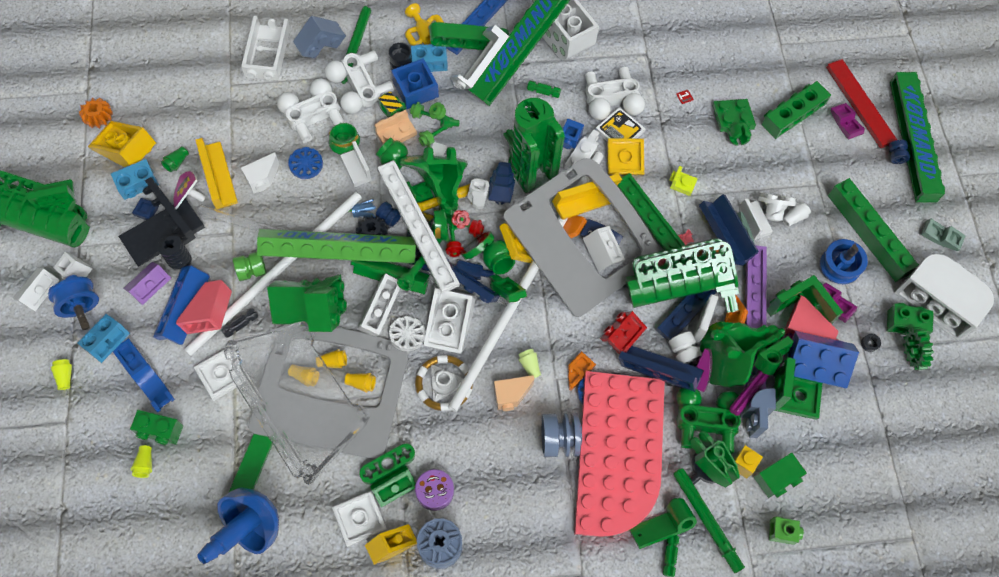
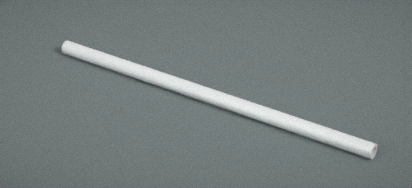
M357 192L353 193L312 232H326L356 205L362 197ZM284 257L226 310L222 327L293 263L297 257ZM219 330L202 332L184 350L192 356Z

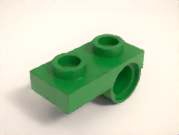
M787 336L782 340H777L768 349L763 348L756 355L755 367L766 375L775 374L783 360V355L788 353L794 341Z

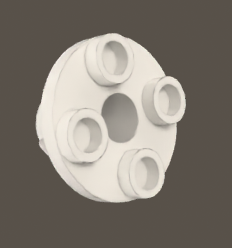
M761 192L758 197V201L765 202L767 206L765 217L770 221H782L787 207L796 206V198L789 196H777Z

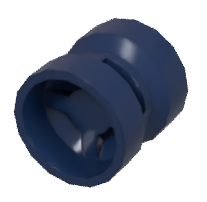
M896 140L888 145L889 152L892 153L890 158L893 164H903L910 160V155L907 151V141Z
M387 201L382 203L376 211V216H379L381 220L384 219L389 227L396 225L401 218L398 209H393L392 205Z

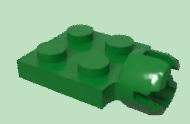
M748 99L713 101L712 107L720 132L728 133L731 143L735 146H738L737 139L740 140L741 146L747 144L752 136L750 130H755L756 127Z

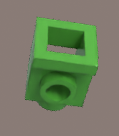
M777 516L770 519L769 541L795 545L799 543V540L803 539L804 529L800 527V521ZM786 527H790V533L786 531Z

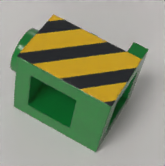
M391 92L384 93L378 98L380 109L387 118L397 112L406 110L405 103H401L400 99L397 96L394 97Z

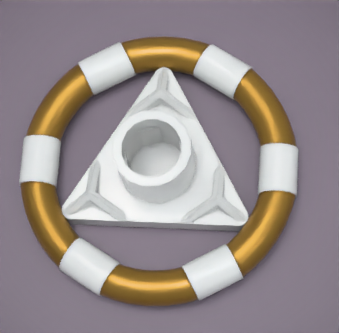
M440 355L427 360L420 367L415 379V388L417 395L425 405L435 410L448 411L450 410L448 408L450 402H437L457 390L464 379L435 366V364L452 363L459 367L464 376L467 375L469 368L456 357ZM430 367L432 372L433 400L428 397L422 385L423 378ZM473 384L461 405L469 398L472 392Z

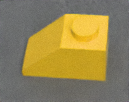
M407 524L378 534L365 547L375 565L417 544V539L410 525Z

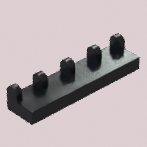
M152 177L146 179L145 182L148 186L143 189V193L149 195L153 192L156 199L151 204L154 207L161 204L166 210L161 215L162 219L167 220L171 217L176 223L171 228V231L173 233L182 231L185 235L181 239L184 245L196 238Z

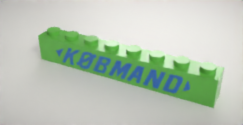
M259 229L257 236V256L415 263L416 243L412 237Z

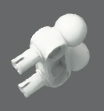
M374 50L361 56L357 53L347 54L344 59L330 61L325 67V76L333 83H340L347 77L353 91L346 92L341 97L340 104L342 109L349 114L357 113L362 107L373 106L384 93L394 91L390 81L375 86L365 69V65L378 60ZM354 63L356 66L350 67L347 64ZM366 93H368V94H370L372 97H371V98H365L363 95L366 94Z
M628 67L619 69V80L597 83L594 72L585 74L587 82L585 89L587 95L586 102L589 105V114L592 118L596 120L606 119L613 105L623 104V109L630 115H638L644 110L645 100L640 95L639 82L631 78Z
M315 79L311 83L310 94L312 98L300 102L294 93L286 92L281 94L277 100L278 109L285 115L292 130L298 132L303 143L312 140V136L307 128L309 125L328 117L331 118L334 126L345 123L339 113L341 107L337 102L336 95L332 93V86L326 79Z

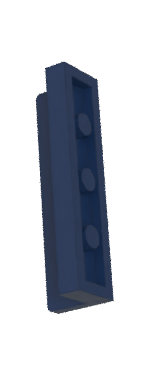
M722 194L713 203L703 201L699 204L716 237L730 245L735 265L743 266L758 254L757 247L726 195Z
M631 346L627 353L621 351L618 357L621 367L693 392L696 391L703 374V370L634 346Z

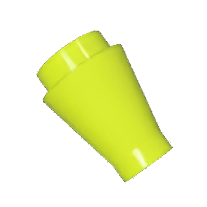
M70 360L53 361L50 368L57 385V390L70 389L72 372Z
M146 445L139 446L138 453L131 467L132 476L148 478L150 473H152V447Z

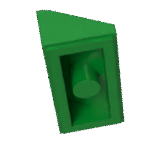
M404 466L372 484L370 488L382 508L415 489L416 482L407 466Z

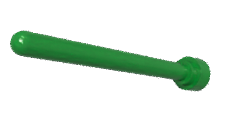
M436 239L439 245L443 241L442 239ZM422 255L408 273H404L398 278L397 284L402 290L408 291L414 285V277L425 264Z

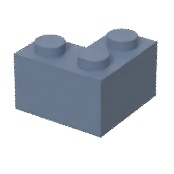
M311 16L293 42L302 56L316 58L324 46L337 49L346 35L337 21Z

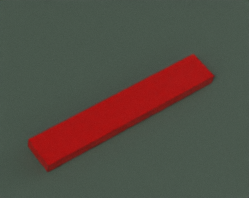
M841 59L828 64L826 69L879 148H884L891 142L896 141L897 138L844 60Z

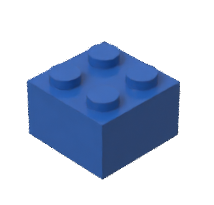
M424 58L391 70L393 84L400 98L405 103L406 109H410L417 102L422 104L439 97L438 84Z

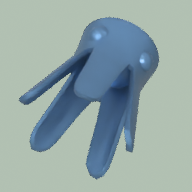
M374 199L357 203L348 212H352L354 218L361 216L370 217L371 214L376 218L373 213L365 212L376 209L373 203H369L374 201Z

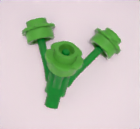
M420 102L413 104L410 114H412V118L420 119L422 115L440 121L441 128L433 133H430L428 130L419 133L420 137L418 140L423 147H431V144L435 142L434 136L453 126L459 127L460 125L459 120L445 115L446 109L440 102L432 104L429 112L424 111V105L420 104Z

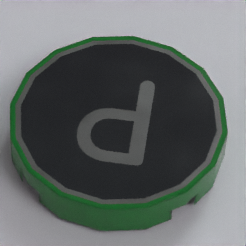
M491 231L483 233L464 248L461 256L465 260L472 259L484 251L486 243L488 245L491 244L495 236Z

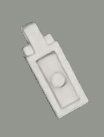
M593 130L589 137L584 136L565 163V169L583 158L591 159L599 145L596 141L599 138L600 132Z

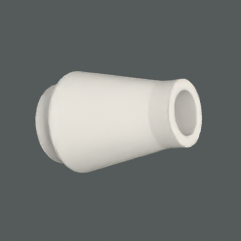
M804 202L796 203V206H793L787 215L783 217V223L790 227L808 218L811 213L810 208Z

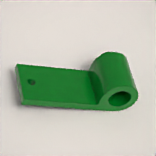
M672 499L667 506V513L641 522L629 530L639 549L684 533L696 525L697 519L684 499Z

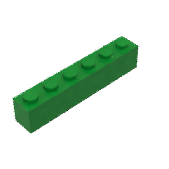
M850 178L833 187L828 197L895 283L908 276L919 266L917 261Z

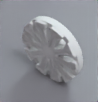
M409 316L399 317L390 326L389 340L395 348L401 351H414L423 344L426 331L424 325L418 319Z

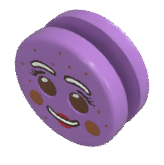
M438 469L428 470L421 474L415 485L418 502L424 508L432 511H438L447 507L454 496V485L451 477L446 472Z

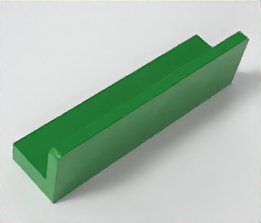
M351 260V265L354 266V274L380 281L381 277L385 274L398 280L402 274L408 273L411 270L388 262ZM418 272L414 277L415 283L410 291L425 295L430 275Z

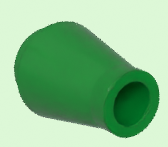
M181 146L179 149L164 156L161 164L169 172L177 171L189 153Z

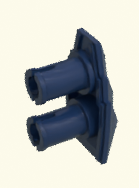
M499 162L496 170L493 171L492 177L489 180L488 201H495L498 205L499 202H501V205L511 203L515 186L511 163Z

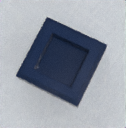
M140 198L132 214L135 217L147 220L155 215L159 205L154 207L151 204L152 201Z

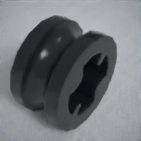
M870 333L861 339V346L867 352H874L881 347V339L876 334ZM873 340L874 344L870 346L868 342Z

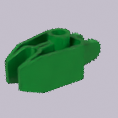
M704 430L699 433V438L693 437L690 439L691 446L698 454L695 456V463L713 482L726 488L740 478L738 466L723 441L718 440L715 442Z

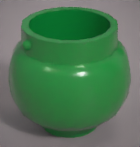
M390 137L375 155L379 158L381 165L394 160L400 170L403 167L400 165V159L408 155V149L402 142L393 140Z
M496 240L486 245L482 253V259L488 269L500 275L509 272L514 267L515 260L511 259L505 241Z

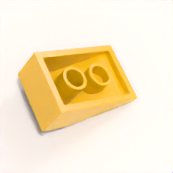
M110 121L88 147L123 167H128L140 162L146 154L151 152L156 142L143 127Z

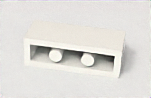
M387 274L381 277L357 330L375 337L380 334L400 290L397 279Z

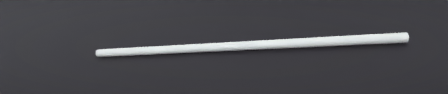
M596 152L592 160L600 164L604 156L602 153ZM587 176L581 177L577 186L589 183L590 179ZM560 215L557 218L562 227H564L568 218L562 220ZM532 261L519 284L526 291L539 270L534 261ZM521 299L518 302H508L448 405L451 411L457 412Z

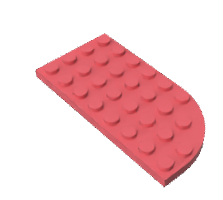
M585 372L581 423L582 445L579 455L574 535L608 537L624 533L642 522L654 507L661 487L664 381L618 374Z

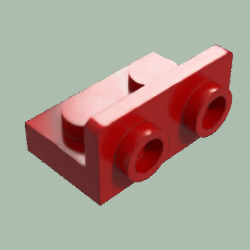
M633 311L619 313L615 318L616 321L605 328L604 334L600 338L603 342L607 341L619 355L621 351L627 352L647 329Z

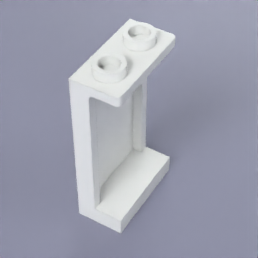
M496 25L486 28L483 32V35L490 42L464 77L458 74L450 78L453 81L452 84L459 90L473 87L509 37Z

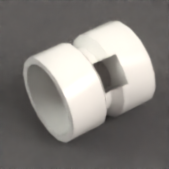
M692 332L682 333L668 342L673 353H677V361L688 365H693L700 361L702 352L699 347L695 346L696 340Z

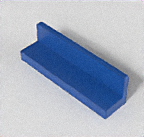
M191 265L181 268L153 338L158 340L167 339L178 345H183L187 334L176 324L177 319L204 283L208 282L210 278L208 274Z

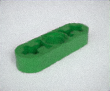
M402 444L364 465L359 472L361 480L368 485L376 483L410 464L415 459V450L410 444ZM404 449L407 452L411 451L409 453V458L406 459V457L403 456L399 458V461L401 463L397 464L396 458L393 456L394 454H396L398 458L403 454L402 451ZM385 459L393 460L394 464L391 469H384L382 467V462ZM378 464L382 473L379 475V472L376 471L372 474V479H369V477L364 478L366 475L365 471L370 470L373 472L376 470L374 465Z

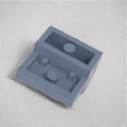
M763 389L756 393L741 412V418H749L746 421V431H749V438H758L768 429V416L776 409L775 389Z

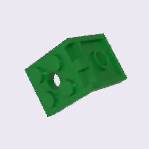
M815 275L803 282L800 280L796 281L790 286L791 289L787 291L785 289L779 291L775 295L776 298L769 302L770 306L766 310L771 317L794 304L800 296H803L831 324L843 313Z
M787 357L776 373L773 374L775 381L772 389H775L776 409L774 411L817 420L820 416L823 383L794 377L796 359ZM797 391L802 392L805 399H797L795 393Z

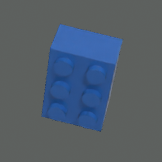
M795 331L793 336L794 342L787 356L788 358L796 359L794 377L848 388L859 355L856 346L848 342Z

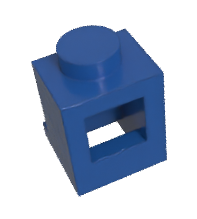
M567 119L563 127L565 135L563 148H576L582 137L584 124Z

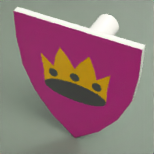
M191 171L181 174L177 182L173 198L176 210L187 195L201 202L205 200L206 196L195 190L194 185L198 180L195 173Z

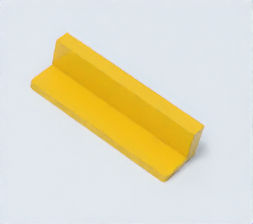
M203 138L195 139L210 196L216 210L237 204V197L221 142L206 145Z
M619 173L609 176L616 185L622 180ZM593 182L560 191L552 201L562 220L611 204Z

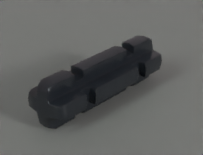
M253 308L246 311L247 314L240 315L231 321L229 326L225 325L221 329L225 337L229 338L234 334V331L238 332L248 325L250 320L254 321L257 319L258 314Z

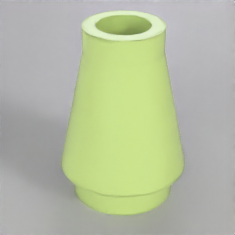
M529 349L518 354L519 362L529 376L534 375V378L541 376L537 352L534 353L533 349Z

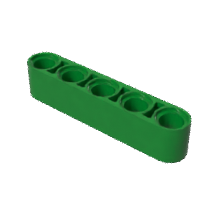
M433 22L428 27L430 43L434 46L484 50L490 42L483 35V32L488 28L486 26ZM500 28L509 36V31L507 29Z

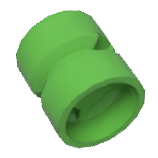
M257 251L249 253L248 257L241 255L233 258L235 271L240 282L251 279L252 275L259 277L267 273L263 257L257 256Z

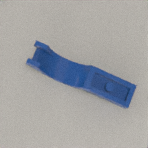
M129 338L113 351L132 379L146 394L157 412L161 411V408L167 403L175 400L169 389Z

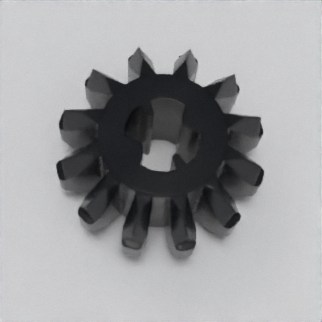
M371 214L370 219L364 217V222L358 221L356 234L384 236L388 234L386 222L381 221L379 216L374 219V216Z

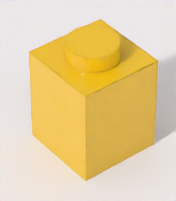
M743 446L734 458L739 474L747 479L754 473L763 456L748 446Z

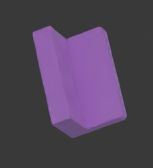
M151 262L123 289L143 305L171 277L158 264Z

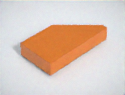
M576 215L568 218L563 228L570 238H574L579 235L587 220L585 217Z
M735 295L738 310L727 313L724 322H740L745 324L748 310L738 296Z
M582 351L568 365L570 391L585 377L586 371H592L596 366Z

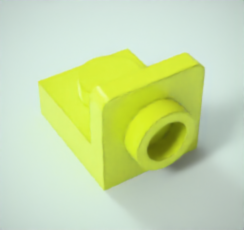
M679 166L677 171L673 170L669 181H672L670 189L691 196L698 178L681 172L683 167Z

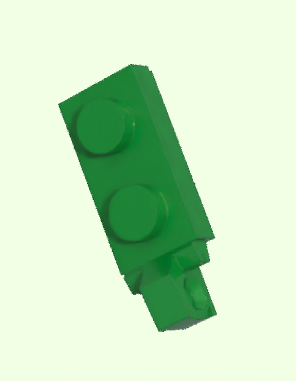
M497 274L490 276L491 289L509 303L518 302L521 298L527 297L526 289L509 277L501 278Z

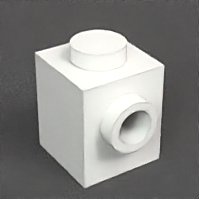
M67 252L62 255L53 267L62 275L61 278L64 280L70 275L87 277L92 270L83 260Z

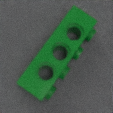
M818 81L811 85L807 84L800 93H794L788 101H782L775 110H769L764 115L765 119L761 125L777 139L825 106L831 94Z

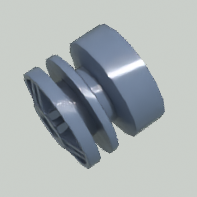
M556 413L542 414L541 438L543 457H558L559 448L563 447L565 457H569L570 447H572L574 457L580 455L582 426L578 413L571 414V422H569L568 414L564 413L562 423H558Z
M444 518L426 522L417 536V549L421 559L434 569H446L453 566L462 553V535L459 528L452 521ZM437 538L440 540L445 539L443 547H440V545L435 546Z

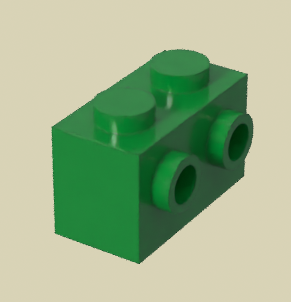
M895 303L887 310L886 331L906 335L905 332L909 331L908 328L923 327V330H927L928 336L933 333L934 311L927 310L924 307H911L904 303Z
M137 410L130 430L136 434L135 437L142 440L154 439L156 443L167 445L168 443L177 445L183 429V425L177 419Z
M790 453L757 474L754 479L768 499L773 495L778 498L787 492L785 488L790 484L794 488L803 482L801 477L806 475L807 472L795 455Z

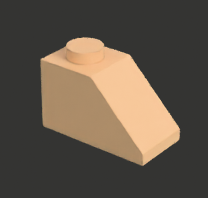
M534 375L494 381L497 410L511 411L514 407H517L532 388Z

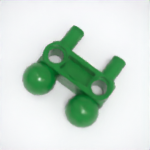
M681 388L676 395L677 404L679 405L676 421L678 428L682 430L681 448H693L690 444V439L694 437V431L701 432L704 430L707 433L722 435V441L730 453H734V436L739 433L741 417L740 415L735 416L729 409L739 395L733 391H724L717 397V408L700 406L702 397L698 389L693 392ZM684 414L690 415L692 421L686 420ZM724 419L730 420L733 426L727 425Z

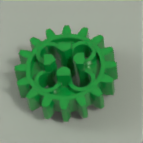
M923 327L908 328L909 331L905 332V343L903 344L905 347L904 354H907L906 360L910 361V366L914 367V370L928 369L931 366L930 361L934 360L931 356L934 351L932 350L933 343L929 341L930 335L927 336V330H923Z

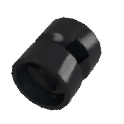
M395 43L389 48L391 70L412 63L411 49L407 44Z

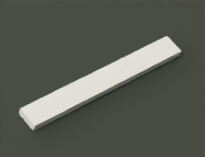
M393 160L377 167L388 192L441 293L443 294L459 287L458 279L395 161Z

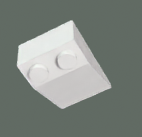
M439 287L435 288L424 346L462 354L474 310L476 295L455 290L442 294Z

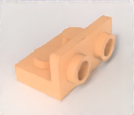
M406 110L397 112L387 119H382L374 125L376 135L382 145L390 137L393 140L404 142L417 136V131L409 120Z

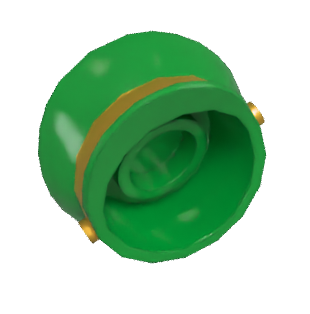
M340 123L329 132V146L337 154L342 155L354 150L352 144L354 141H356L358 146L360 144V136L356 128L351 124Z
M444 208L434 210L431 230L436 239L449 242L446 211Z

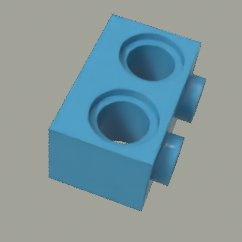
M432 44L411 46L412 62L424 58L431 72L448 71L446 47L434 46Z
M146 159L111 173L116 188L124 200L142 193L143 189L148 186L145 180L150 177L159 186L154 172Z
M105 314L77 344L102 363L130 333L119 322Z

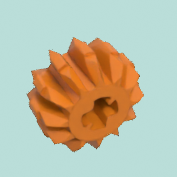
M92 97L91 101L85 100L86 104L80 105L81 110L79 113L84 124L89 125V127L94 128L96 126L100 129L101 125L107 126V121H112L111 115H113V112L108 102L103 101V99L98 98L96 100Z

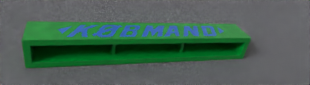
M535 0L532 6L526 10L520 22L514 26L513 31L476 83L468 90L490 106L570 0Z
M896 72L890 81L901 137L908 144L907 151L909 152L910 160L907 161L915 202L936 203L945 194V186L942 183V172L938 166V155L935 153L931 125L928 122V112L924 105V95L921 92V81L918 79L917 72Z

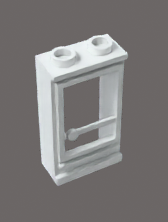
M254 16L241 65L244 76L250 79L258 78L279 81L287 41L291 32L289 21L284 19L283 27H277L275 20L270 18L268 20L269 26L260 25L258 17ZM258 40L279 42L278 48L257 46ZM256 49L258 51H277L274 66L252 65Z

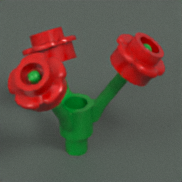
M457 210L453 213V216L447 217L451 242L446 245L445 251L447 255L453 258L459 257L464 250L461 243L455 241V230L468 227L469 234H472L473 237L482 235L484 231L482 220H473L469 224V213L465 210Z

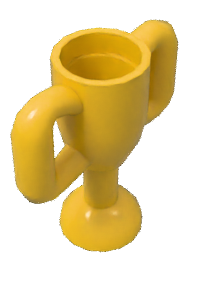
M417 3L409 5L405 10L406 16L414 18L416 21V26L409 28L405 32V37L411 46L422 43L424 45L431 44L429 25L434 20L436 22H444L438 14L430 16L427 20L422 19L419 15L421 8ZM417 32L420 38L416 41L411 33Z

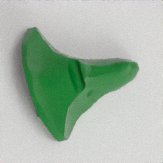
M426 147L423 155L402 157L400 165L416 170L425 180V186L434 192L439 210L444 208L447 217L453 216V213L458 208L459 198L457 196V189L468 162L456 158L454 147L447 148V156L433 155V148Z
M721 321L710 325L700 343L702 354L705 348L711 349L712 372L709 383L724 387L745 385L750 378L755 355L763 348L768 349L777 340H782L785 330L777 328L775 325L768 327L763 325L759 328H752L740 322L730 323Z

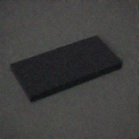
M185 198L176 211L193 234L204 229L205 226ZM165 209L118 236L138 267L160 254L157 245L163 237L169 235H177L180 239L185 237L181 230L177 233L171 231V228L176 225L171 217L167 220L162 219L161 215L166 212Z

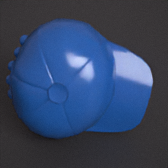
M238 488L227 493L217 503L218 514L224 527L210 537V542L205 544L197 554V557L201 563L206 564L218 558L220 554L225 555L237 544H240L251 553H263L275 542L278 536L279 515L276 507L266 495L250 488Z

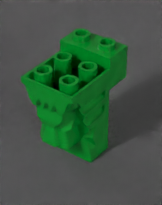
M341 274L326 277L323 281L316 278L311 282L306 279L300 282L283 280L271 283L267 286L272 324H308L309 332H332L340 324V316L347 309V302L343 294L345 285Z

